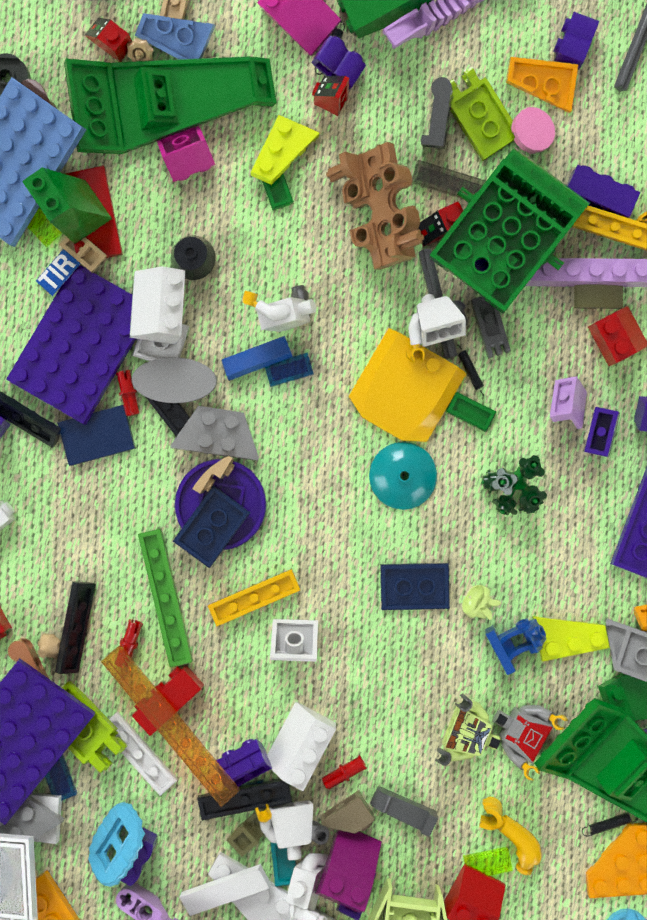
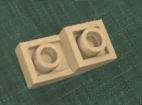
M227 456L215 463L200 477L192 489L200 494L204 493L205 490L209 492L215 482V479H213L214 475L223 478L225 475L228 477L235 467L233 464L234 458Z

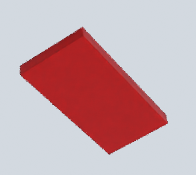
M104 165L65 173L66 175L86 180L112 218L85 238L107 255L106 258L123 255ZM82 240L74 244L76 254L85 245Z

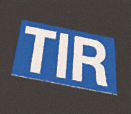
M63 249L36 282L53 296L81 263Z

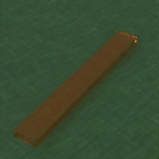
M121 645L101 661L221 807L240 791L236 783Z

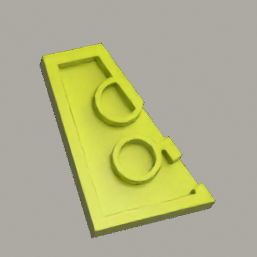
M278 115L251 170V176L272 185L290 167V164L298 156H301L312 142L316 141L320 133Z
M532 616L544 628L546 633V641L543 644V648L539 651L543 662L610 648L606 627L603 624Z

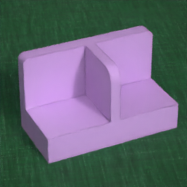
M577 376L555 380L550 418L553 422L571 419L576 428L580 429L583 427L587 391Z

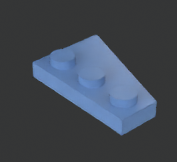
M143 13L135 36L142 40H147L149 44L177 59H201L216 25Z

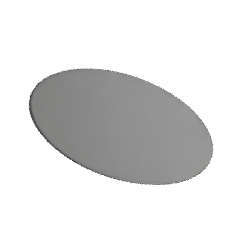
M169 357L152 360L138 367L132 375V384L140 394L152 400L165 403H187L209 395L217 385V378L209 367L200 362L186 358Z

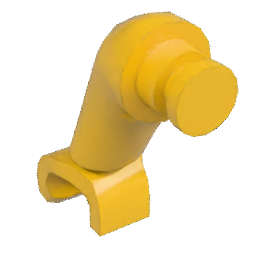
M487 797L483 799L484 810L487 814H492L493 816L481 815L479 827L486 830L498 829L516 846V855L518 856L517 871L524 875H531L532 868H534V865L540 864L542 858L541 846L538 840L521 824L507 815L503 816V807L497 798Z

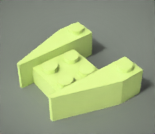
M387 878L368 920H447L440 887L435 885L434 900L392 895L391 879Z

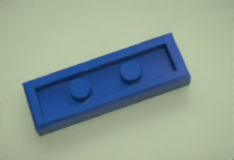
M285 336L224 358L221 361L226 376L230 381L293 356Z

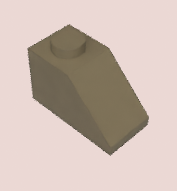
M359 790L321 815L322 825L327 828L357 833L360 830L365 831L375 821L373 811Z

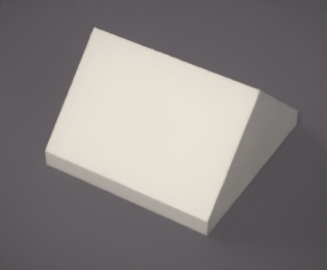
M273 619L270 660L317 662L318 620Z

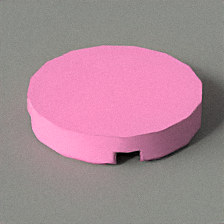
M528 107L520 111L513 119L511 130L512 133L514 132V141L523 151L530 154L541 153L553 143L555 127L551 117L545 111L537 107Z

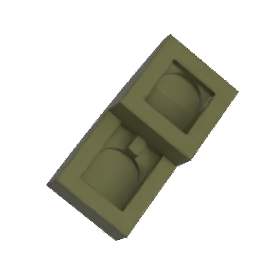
M601 284L575 285L574 308L622 309L623 286Z
M256 811L243 821L227 838L229 844L241 857L259 843L260 838L264 836Z

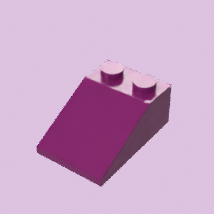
M337 830L315 894L358 913L365 912L373 887L382 841L359 831L351 833Z

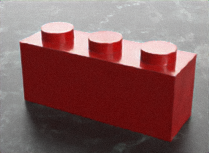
M187 665L182 669L177 666L168 675L171 678L165 684L161 681L151 690L153 695L148 700L143 697L134 706L137 710L132 714V717L149 736L157 731L203 688L204 684Z

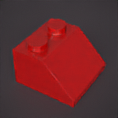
M628 306L588 326L608 366L614 365L647 347V341Z
M464 863L444 900L447 919L499 920L505 883Z

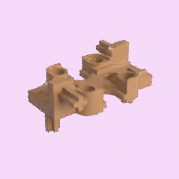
M386 142L358 155L348 152L339 154L340 164L329 168L326 176L330 178V182H335L345 176L349 178L342 189L344 203L353 205L355 209L365 205H369L372 209V218L369 223L349 230L352 243L357 247L369 250L373 267L376 270H382L415 258L414 246L422 244L424 236L418 229L420 218L416 206L412 205L400 210L396 205L398 192L411 186L412 177L407 166L397 163L394 144ZM381 178L383 187L378 191L376 183ZM390 223L392 231L387 236L385 234V226Z

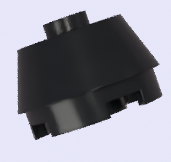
M196 235L180 239L174 245L171 252L172 267L185 270V279L199 280L206 277L212 271L216 261L215 250L211 243L205 238Z

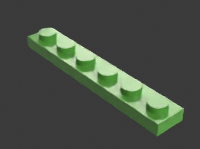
M162 528L139 533L138 538L169 667L191 663L193 657Z

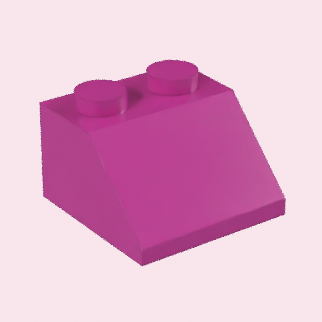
M199 125L157 141L173 182L186 180L190 175L197 172H205L215 165Z

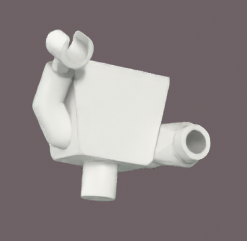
M309 853L295 866L286 897V902L290 903L289 911L292 920H326V916L313 911H315L319 896L315 892L328 854Z

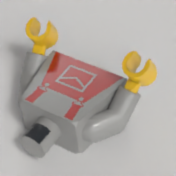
M523 705L520 709L514 707L510 715L498 710L493 718V722L502 727L499 735L502 738L501 745L506 755L520 770H524V776L528 780L534 781L529 776V771L534 769L538 774H540V771L535 766H529L528 763L533 764L553 727L556 730L565 729L558 725V719L561 718L564 721H568L567 717L564 715L555 716L554 712L540 705Z

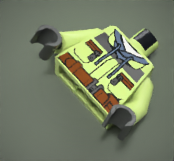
M463 693L460 695L463 701L455 703L456 708L442 741L444 748L447 750L440 747L437 748V752L442 755L439 759H435V761L443 766H447L452 761L481 756L485 746L497 750L501 738L491 733L492 724L489 721L488 713L479 702L469 699Z

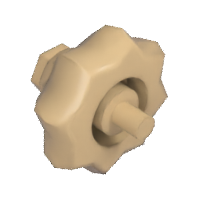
M135 38L127 43L128 51L126 55L133 62L153 61L152 54L154 49L148 44L147 40Z
M43 633L41 639L37 642L39 657L57 659L61 640L54 634Z

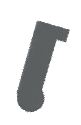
M439 77L435 79L431 86L434 100L429 135H422L421 145L422 147L445 149L453 88L447 78Z
M381 786L377 787L370 801L371 806L378 811L387 813V815L420 830L421 834L430 837L438 820L436 810Z

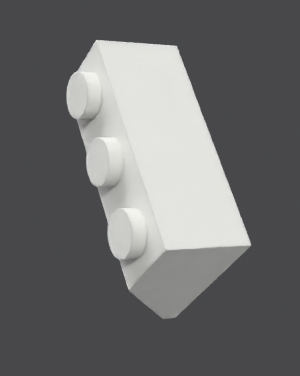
M162 266L134 272L130 338L170 344L177 343L182 333L185 270Z
M295 702L267 754L272 766L271 770L284 782L304 791L336 730V722Z

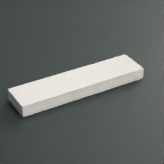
M117 711L109 720L118 728L116 736L120 737L128 745L122 754L161 796L178 778Z
M261 864L183 891L179 898L188 914L192 916L269 889L271 882Z

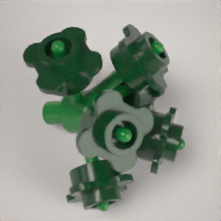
M532 455L531 458H521L519 460L520 467L513 473L500 468L497 472L491 473L490 470H487L486 475L482 476L481 484L484 489H488V494L498 489L505 494L500 495L498 499L492 500V503L497 506L496 510L503 515H509V513L516 515L518 513L514 509L517 503L512 499L515 490L522 491L519 498L521 505L518 508L519 511L530 514L540 509L539 505L543 504V500L547 498L546 492H541L537 486H528L527 479L530 480L536 476L542 477L545 474L538 456Z

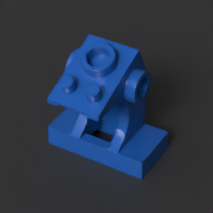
M528 618L522 619L515 624L516 627L500 635L497 634L493 625L485 629L486 636L507 675L516 672L512 662L514 657L528 650L531 654L538 653L543 648V644L546 641V633L536 619L530 621ZM523 633L527 642L515 647L510 638Z

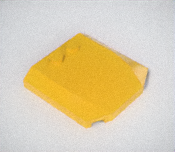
M388 328L348 397L363 419L401 441L427 442L467 373L420 345V348L424 350L425 358L422 361V355L415 353L414 363L411 360L413 345L410 344V338Z

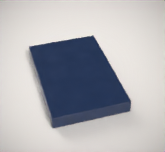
M124 405L94 412L86 425L73 418L57 422L58 426L62 428L60 434L69 466L136 449Z
M213 485L173 542L205 566L211 568L251 512Z
M449 563L380 564L381 610L450 609Z

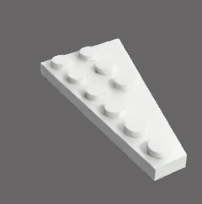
M220 851L208 875L213 880H217L248 869V867ZM271 882L269 889L232 901L247 920H292L289 911L290 903L286 902L288 891L280 886H275L273 882ZM317 908L313 911L326 916V920H335Z

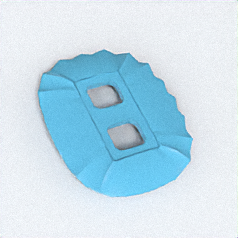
M125 802L116 804L103 819L89 847L90 854L88 860L92 872L104 886L112 887L118 885L120 880L127 876V872L133 867V862L138 858V852L143 847L142 839L145 835L142 829L143 821L138 816L137 811L133 809L132 804ZM123 826L128 831V836L124 842L119 837V832ZM111 845L116 850V855L112 861L107 856Z

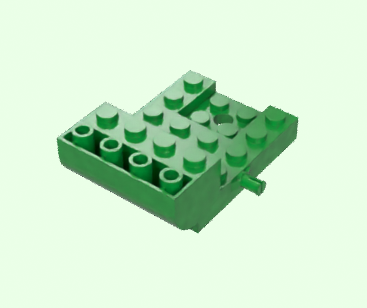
M515 147L505 159L503 158L478 192L473 195L464 186L459 190L457 195L468 202L467 207L432 251L430 259L447 272L452 273L485 298L486 302L504 314L541 266L549 263L557 271L562 267L565 262L553 255L556 246L590 203ZM478 259L486 260L488 262V269L478 271L475 268V262Z

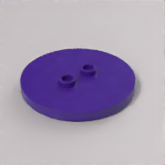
M221 459L209 460L197 465L182 479L175 497V512L181 528L208 494L206 490L200 494L192 488L200 477ZM233 461L235 467L228 477L226 475L223 478H219L216 475L213 476V479H215L213 485L251 513L224 550L236 548L251 539L262 525L266 513V496L260 480L249 468Z

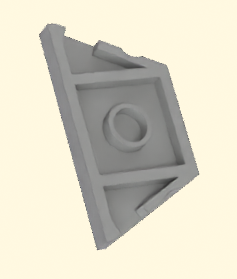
M198 406L171 444V449L226 457L231 456L233 458L255 461L259 459L243 412Z
M606 619L613 669L647 682V632Z
M29 795L6 825L0 822V833L34 836L35 840L62 823L65 818Z

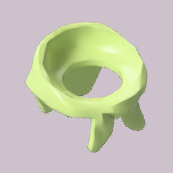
M476 585L465 596L462 609L469 618L478 617L491 620L492 612L489 608L499 606L501 602L491 599L488 587Z

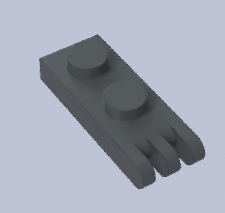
M482 296L472 299L470 302L488 359L493 357L491 348H494L497 356L502 355L501 345H503L505 353L511 352L499 311L486 302Z

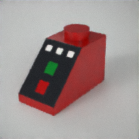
M99 17L85 34L88 39L118 62H122L128 51L127 43L132 41L129 33L112 20Z
M324 76L321 83L317 82L313 89L314 104L338 116L348 98L349 77Z
M459 201L437 210L420 222L418 229L424 236V240H422L423 247L445 236L463 212Z

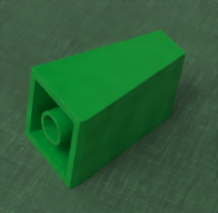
M337 0L342 13L346 12L349 17L346 20V24L350 33L355 32L358 38L386 28L416 8L419 12L422 4L427 3L428 5L429 2L433 1Z
M42 167L22 181L49 222L74 244L112 219L86 180Z

